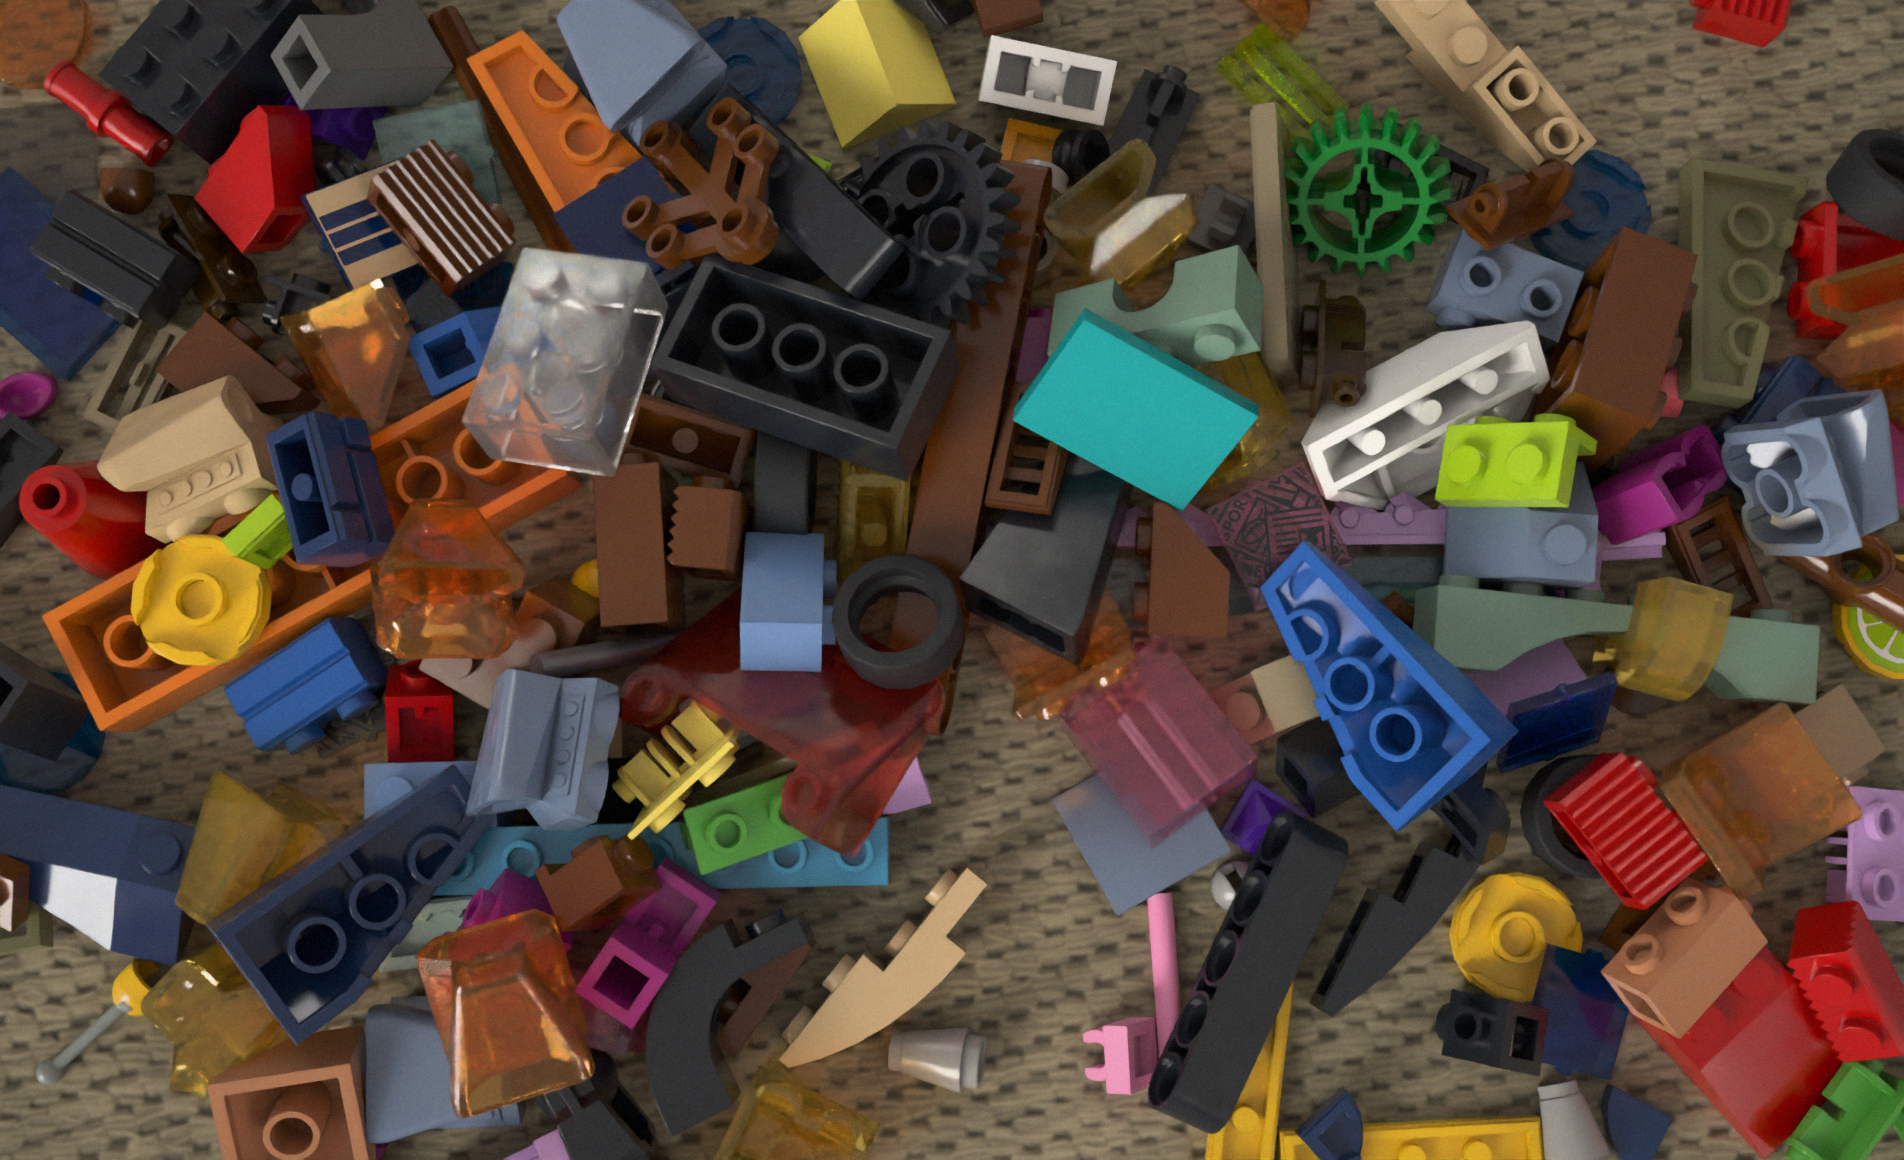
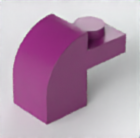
M665 857L656 869L663 887L628 911L574 990V992L630 1029H633L669 976L680 955L722 894L668 857Z

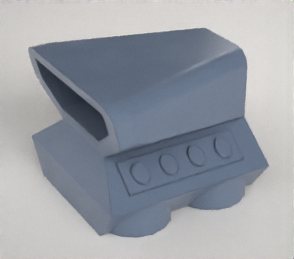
M571 0L557 16L558 26L569 48L563 69L592 100L604 125L612 133L621 131L622 136L639 153L642 152L640 149L641 137L651 124L664 120L667 123L676 122L682 127L724 84L727 64L668 0Z
M1882 389L1803 398L1781 411L1776 416L1777 421L1735 425L1723 433L1725 442L1721 450L1722 463L1727 475L1736 485L1742 488L1746 500L1742 507L1743 526L1754 544L1763 550L1764 556L1827 557L1863 547L1862 536L1900 519L1888 407Z
M515 669L503 671L496 678L466 815L497 814L526 808L543 830L568 832L577 831L597 822L608 783L609 769L607 758L609 746L613 739L619 716V686L599 678H557Z
M429 995L391 997V1004H378L369 1008L366 1015V1138L369 1143H389L428 1129L522 1126L526 1110L525 1003L504 1029L434 1002Z

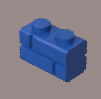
M329 617L225 685L224 692L238 716L243 717L245 720L243 725L257 749L263 751V753L287 749L290 755H295L323 740L326 734L322 727L340 715L343 721H348L373 708L379 702L374 693L386 686L388 671L379 655L372 650L369 638L356 619L353 617Z

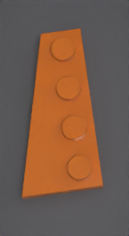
M523 30L467 58L473 73L593 281L644 255L648 240H641L622 225V214L626 206L640 195H647L657 204L681 198L682 196L666 181L665 176L646 163L648 158L644 159L622 136L621 131L612 133L604 125L597 109L580 92L578 86ZM700 219L676 226V228L684 233L704 221Z

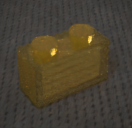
M839 459L840 471H838L840 482L837 483L839 494L837 495L838 506L836 508L838 517L836 518V551L834 552L835 560H837L839 588L846 577L865 562L889 554L905 555L910 479L908 482Z

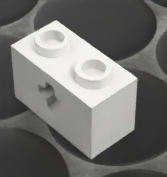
M991 35L977 100L1104 126L1117 61Z

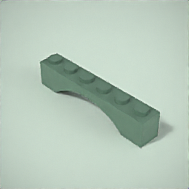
M1460 575L1439 576V585L1418 589L1415 592L1413 631L1463 673L1499 671L1523 653L1559 638L1573 635H1600L1634 642L1667 656L1699 678L1719 699L1780 706L1816 704L1820 626L1793 623V612L1755 609L1751 610L1750 618L1731 616V606L1727 604L1690 603L1689 612L1669 610V599L1655 596H1628L1627 605L1606 603V592L1590 589L1565 590V598L1543 596V585L1525 582L1502 583V591L1479 589V578Z

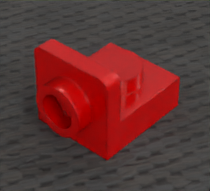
M422 659L412 660L403 665H392L388 670L385 692L388 763L455 761L454 689L418 669Z

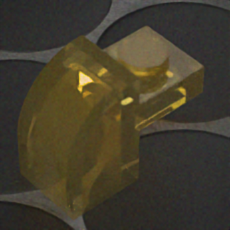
M1673 577L1639 582L1627 633L1598 637L1592 662L1616 668L1614 678H1616L1615 685L1676 702L1684 701L1700 689L1718 659L1724 642L1734 595Z

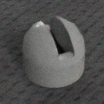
M1231 860L1221 864L1213 872L1210 880V891L1214 901L1221 908L1228 910L1236 894L1235 889L1225 876L1235 870L1242 881L1249 864L1239 860Z

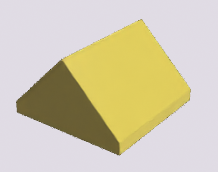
M840 0L798 37L842 150L957 106L924 23L896 0Z

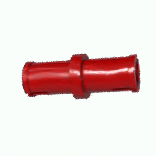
M70 60L59 62L48 73L44 82V89L49 95L58 98L87 119V127L101 138L110 136L143 160V163L147 166L155 167L174 144L175 140L171 133L162 130L132 108V102L117 90H107L77 68L76 64Z

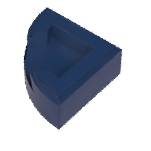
M1607 1083L1601 1102V1114L1605 1132L1613 1151L1620 1160H1653L1673 1118Z
M1341 1087L1295 1130L1296 1134L1320 1160H1361L1360 1154L1363 1143L1361 1112L1353 1097L1344 1087Z

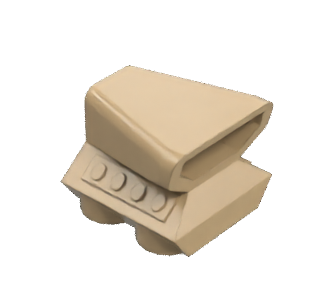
M228 375L140 408L122 417L97 464V469L103 478L121 491H147L145 533L165 544L170 541L177 542L174 539L188 534H199L216 519L228 513L237 515L256 507L270 494L278 490L265 438L266 434L284 424L282 419L261 413L234 376Z

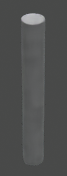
M698 624L683 627V629L664 630L535 653L530 658V671L532 673L559 677L707 648L709 634L704 625Z

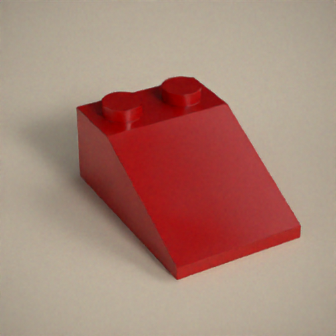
M1766 946L1757 953L1681 1039L1636 1017L1627 1009L1764 1160L1794 1132L1812 1105L1820 1108L1828 1100L1821 1093L1843 1064V1061L1837 1059V1051L1831 1048L1832 1041L1826 1038V1030L1820 1028L1821 1020L1814 1018L1815 1010L1809 1008L1810 1000L1803 997L1804 990L1798 987V981L1792 977V974Z

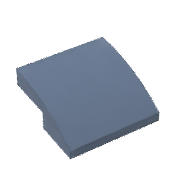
M1162 737L1051 799L1117 916L1231 852L1210 813Z

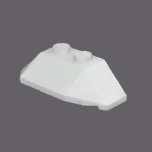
M1520 321L1439 332L1366 371V392L1356 405L1341 407L1335 404L1334 401L1324 400L1301 441L1321 496L1326 500L1343 501L1357 506L1384 511L1385 507L1389 504L1387 500L1404 491L1413 497H1417L1437 486L1447 425L1474 424L1475 418L1480 416L1502 417L1514 423H1520L1534 394H1540L1551 379L1535 324L1530 321Z

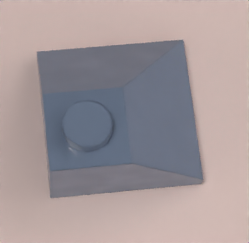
M1576 461L1569 507H1447L1443 575L1476 577L1480 579V584L1502 586V583L1505 582L1534 583L1543 585V589L1562 591L1580 589L1594 583L1598 512L1584 462Z

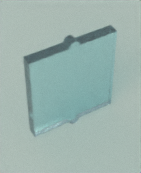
M480 100L373 120L383 166L404 158L408 153L414 152L419 146H423L429 140L434 139L445 153L454 151L465 161L474 178V182L471 185L486 204L491 201L499 205L503 204L493 161L497 157L498 151L495 147L490 146Z

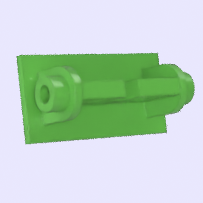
M810 767L682 810L685 823L679 825L680 834L686 849H693L700 875L827 831Z
M1877 1059L1855 1062L1843 1061L1842 1066L1821 1093L1838 1109L1831 1117L1823 1109L1812 1105L1791 1136L1786 1138L1785 1143L1790 1147L1783 1157L1786 1160H1866L1890 1125L1901 1114L1904 1107V1080L1884 1072L1885 1066Z

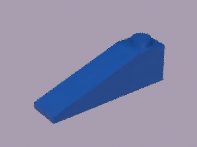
M1302 541L1261 586L1260 589L1293 659L1304 663L1309 680L1318 697L1313 702L1322 721H1329L1345 756L1340 759L1349 779L1395 831L1403 829L1472 777L1519 732L1471 680L1310 541Z

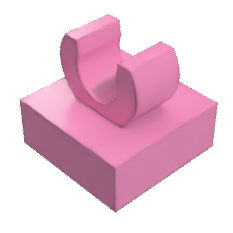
M1128 1017L1083 1034L1084 1042L1102 1044L1105 1055V1064L1085 1068V1076L1094 1081L1106 1080V1091L1110 1094L1131 1095L1149 1087L1151 1076L1158 1063L1155 1017Z

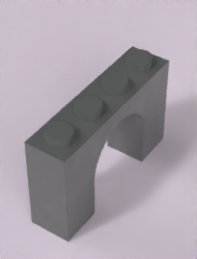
M344 0L351 15L299 14L270 55L300 110L419 105L431 96L453 68L451 61L416 0Z

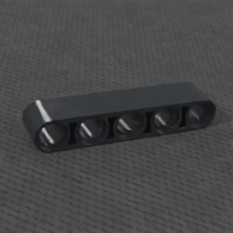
M725 82L689 127L687 133L713 159L718 136L707 127L708 114L714 105L724 98L732 97L751 114L750 125L761 124L779 142L778 153L770 165L763 202L772 210L774 221L832 280L852 296L862 301L905 250V247L762 110L736 88ZM738 159L734 181L739 186H741L746 166L740 159Z
M1283 810L1269 823L1153 1071L1147 1093L1148 1103L1152 1109L1212 1135L1219 1132L1226 1125L1344 871L1349 847L1347 841L1342 836L1290 810Z

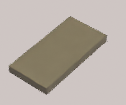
M1276 102L1255 104L1253 109H1250L1258 278L1264 287L1261 354L1263 362L1280 385H1298L1302 343H1300L1301 322L1297 246H1293L1295 225H1289L1291 204L1287 203L1289 180L1284 177L1285 161L1288 158H1292V143Z

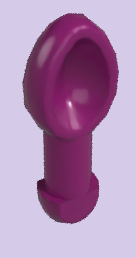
M31 371L12 374L0 382V421L9 411L23 421L40 416L55 401L59 391L58 382L51 375Z

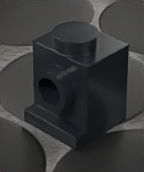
M1452 989L1450 1002L1440 1008L1436 1017V1032L1443 1041L1441 1055L1540 1076L1549 1009L1508 999ZM1515 1016H1516V1017H1517V1020H1516L1515 1034H1514V1040H1513L1512 1054H1511V1056H1509V1054H1510V1047H1511V1041H1512L1514 1021H1515Z

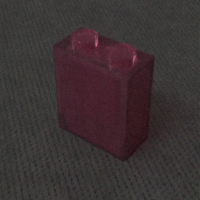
M1162 635L1149 645H1146L1144 642H1138L1126 649L1115 660L1113 664L1115 669L1098 681L1094 682L1092 678H1089L1075 685L1064 695L1061 700L1063 705L1056 710L1061 729L1151 849L1255 776L1258 766V756Z

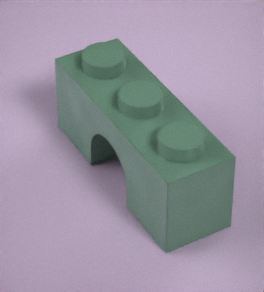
M1235 245L1176 261L1173 283L1167 294L1155 305L1137 312L1115 278L1056 293L1047 355L1049 358L1051 357L1084 308L1190 367L1261 350L1264 287L1240 246Z

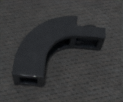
M1321 717L1315 718L1277 738L1276 774L1313 819L1353 797L1362 795L1361 791L1349 779L1340 758L1345 755L1328 720L1322 721ZM1488 761L1472 777L1430 808L1482 866L1504 853L1511 824L1508 809L1500 796L1490 788H1483Z
M782 908L745 926L750 936L745 941H742L732 918L728 919L692 944L678 959L669 976L660 987L648 1021L646 1067L653 1098L671 1137L733 1106L740 1096L741 1091L723 1055L718 1039L717 1025L721 1003L730 986L738 978L808 943L814 935L803 912L787 919Z

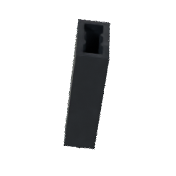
M1069 451L1052 514L1044 515L1007 510L960 576L959 581L967 610L1079 667L1086 656L1134 485ZM1041 461L1035 470L1043 471L1045 462ZM1026 482L1019 493L1038 495L1040 484Z

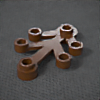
M732 97L724 98L716 103L707 117V127L718 136L710 174L695 159L698 152V144L678 123H667L664 120L656 121L645 130L641 137L640 149L643 152L644 159L648 158L646 163L660 171L666 179L677 177L691 193V195L662 204H657L647 195H640L626 206L622 214V225L639 239L648 240L646 244L647 255L667 270L677 268L685 260L717 251L728 261L752 265L764 259L771 252L778 239V225L774 221L772 210L763 202L770 165L778 153L779 142L761 124L750 125L751 114ZM738 159H740L746 166L736 202L731 197V191ZM710 216L717 221V224L688 234H684L676 228V226Z

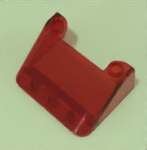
M740 586L627 677L618 691L620 703L618 717L662 739L664 737L661 734V729L665 725L672 726L671 722L680 713L678 707L680 703L690 697L798 763V766L787 777L782 787V809L787 821L795 829L814 841L853 859L941 716L945 705L943 685L937 677L931 682L910 689H886L863 680L846 662L837 638L835 645H822L821 672L741 670L740 610L742 586ZM860 632L863 641L870 648L879 652H896Z

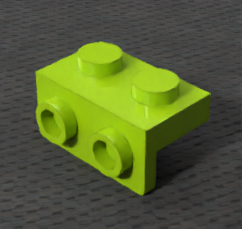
M1539 414L1535 416L1534 422L1514 423L1502 417L1480 416L1475 418L1474 424L1447 425L1434 500L1446 507H1569L1577 456L1595 455L1597 440L1578 428L1574 419L1559 414Z

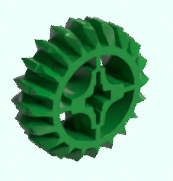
M1366 102L1361 105L1359 120L1350 121L1348 111L1340 106L1334 111V128L1331 129L1324 121L1316 118L1310 125V132L1314 141L1299 136L1293 140L1291 150L1297 158L1286 159L1284 167V177L1289 180L1286 201L1288 204H1291L1289 225H1295L1293 246L1303 245L1311 241L1307 253V258L1311 264L1320 260L1327 253L1331 255L1329 269L1334 275L1343 268L1345 261L1354 262L1355 275L1361 278L1366 274L1367 262L1377 261L1381 272L1387 274L1392 269L1391 255L1397 254L1402 260L1411 264L1412 260L1415 259V248L1412 241L1421 245L1431 246L1435 240V235L1430 224L1438 225L1446 222L1448 217L1445 211L1446 207L1440 202L1452 198L1453 189L1451 182L1442 179L1450 172L1449 159L1442 156L1433 157L1440 149L1439 138L1433 134L1418 139L1422 130V121L1419 118L1413 117L1399 128L1397 127L1399 109L1397 107L1389 106L1382 120H1374L1372 104ZM1355 149L1354 159L1348 167L1341 171L1327 172L1326 178H1314L1319 169L1331 158L1342 152ZM1375 149L1387 151L1401 159L1410 168L1414 177H1403L1402 171H1390L1380 166L1375 157ZM1366 167L1367 183L1370 184L1371 191L1370 198H1366V212L1361 214L1359 211L1360 198H1357L1356 190L1357 184L1361 180V169ZM1403 204H1411L1398 220L1384 228L1372 231L1373 224L1379 216L1385 212L1401 211ZM1315 205H1323L1324 211L1339 212L1346 216L1351 223L1352 231L1340 228L1329 222Z

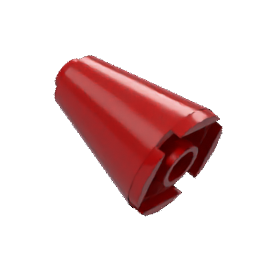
M100 459L49 465L34 471L25 480L20 490L19 506L23 517L32 527L88 574L108 580L145 560L157 549L163 550L169 544L174 543L170 541L165 544L145 533L147 491L124 492L114 487L99 473L97 464Z

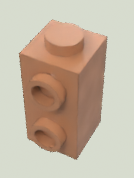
M1687 877L1600 972L1633 1015L1681 1039L1768 941L1751 918L1754 910L1742 895L1725 885H1719L1717 888Z

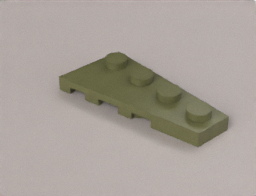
M1691 158L1679 169V248L1698 255L1691 282L1698 285V290L1691 308L1685 317L1679 321L1678 337L1682 338V347L1678 355V399L1738 409L1753 400L1771 330L1766 323L1771 304L1780 296L1784 276L1779 275L1785 250L1793 245L1798 222L1793 220L1798 202L1806 195L1810 178Z

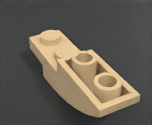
M1376 0L1374 2L1412 48L1405 57L1496 149L1528 173L1530 170L1538 168L1544 160L1553 157L1568 161L1572 165L1597 142L1523 50L1517 45L1507 51L1466 0Z
M968 865L964 867L959 875L948 868L924 899L932 904L933 907L919 925L916 926L907 919L883 948L892 957L886 965L867 949H865L857 961L846 953L822 983L831 992L815 1012L804 1005L780 1035L789 1045L783 1051L779 1060L788 1068L822 1059L857 1044L885 1028L914 1007L948 975L966 954V947L951 936L949 932L987 886V881Z

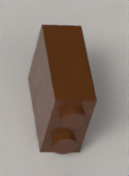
M631 453L612 456L610 458L611 466L592 467L601 627L623 636L683 629V627H687L683 572L674 567L666 558L673 552L668 543L674 539L669 530L676 525L670 517L677 513L672 504L679 499L673 492L678 488V481L659 462L651 463L650 455Z

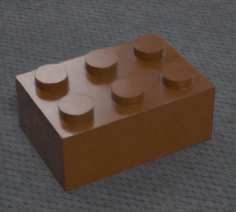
M1625 226L1621 228L1584 272L1558 343L1552 346L1548 357L1547 368L1551 379L1540 394L1537 393L1528 421L1534 422L1535 416L1539 414H1559L1574 419L1578 428L1597 440L1595 455L1577 456L1576 460L1577 462H1584L1586 470L1592 473L1614 454L1617 456L1623 455L1633 437L1642 428L1650 430L1661 416L1667 398L1666 393L1659 391L1663 376L1674 365L1682 347V338L1675 336L1679 321L1685 317L1691 308L1698 290V285L1691 282L1698 257L1697 254Z

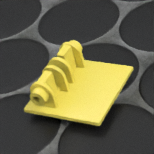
M711 694L702 701L694 698L690 705L671 722L689 743L669 725H665L661 729V734L665 740L685 760L682 764L660 742L651 738L646 743V746L653 757L642 748L631 760L617 770L619 778L612 783L616 793L627 803H631L637 797L644 804L627 834L631 840L647 826L655 834L661 831L685 807L686 804L683 801L692 792L689 787L699 780L705 787H708L735 761L736 758L733 755L740 748L736 739L743 721L738 717L727 728L721 721L727 714V711Z

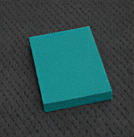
M1084 308L1015 406L1013 421L1183 511L1258 419L1259 411L1257 403Z

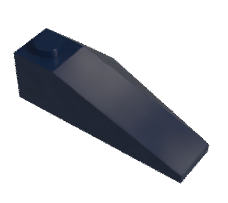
M452 764L281 872L205 924L296 1046L358 1001L373 981L370 978L394 946L402 942L414 926L412 922L438 887L444 886L493 820L489 814L466 815L471 787L456 765Z
M0 785V853L30 866L29 899L112 952L179 967L209 884L222 841L204 829L143 814Z

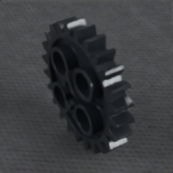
M922 120L918 132L905 126L899 127L897 145L883 138L878 140L880 158L876 162L864 156L859 159L865 175L861 182L855 179H846V187L853 194V198L905 247V250L861 302L947 330L949 328V318L963 324L970 322L967 305L970 301L985 307L989 304L988 296L983 287L988 280L998 284H1003L1006 280L1003 274L996 268L999 259L1015 258L1017 252L1004 244L1005 235L1021 230L1022 224L1008 218L1006 213L1021 202V196L1005 189L1015 177L1014 172L999 165L1003 154L985 144V138L966 128L962 129L949 121L944 120L939 127L927 120ZM849 294V298L858 300L857 298Z

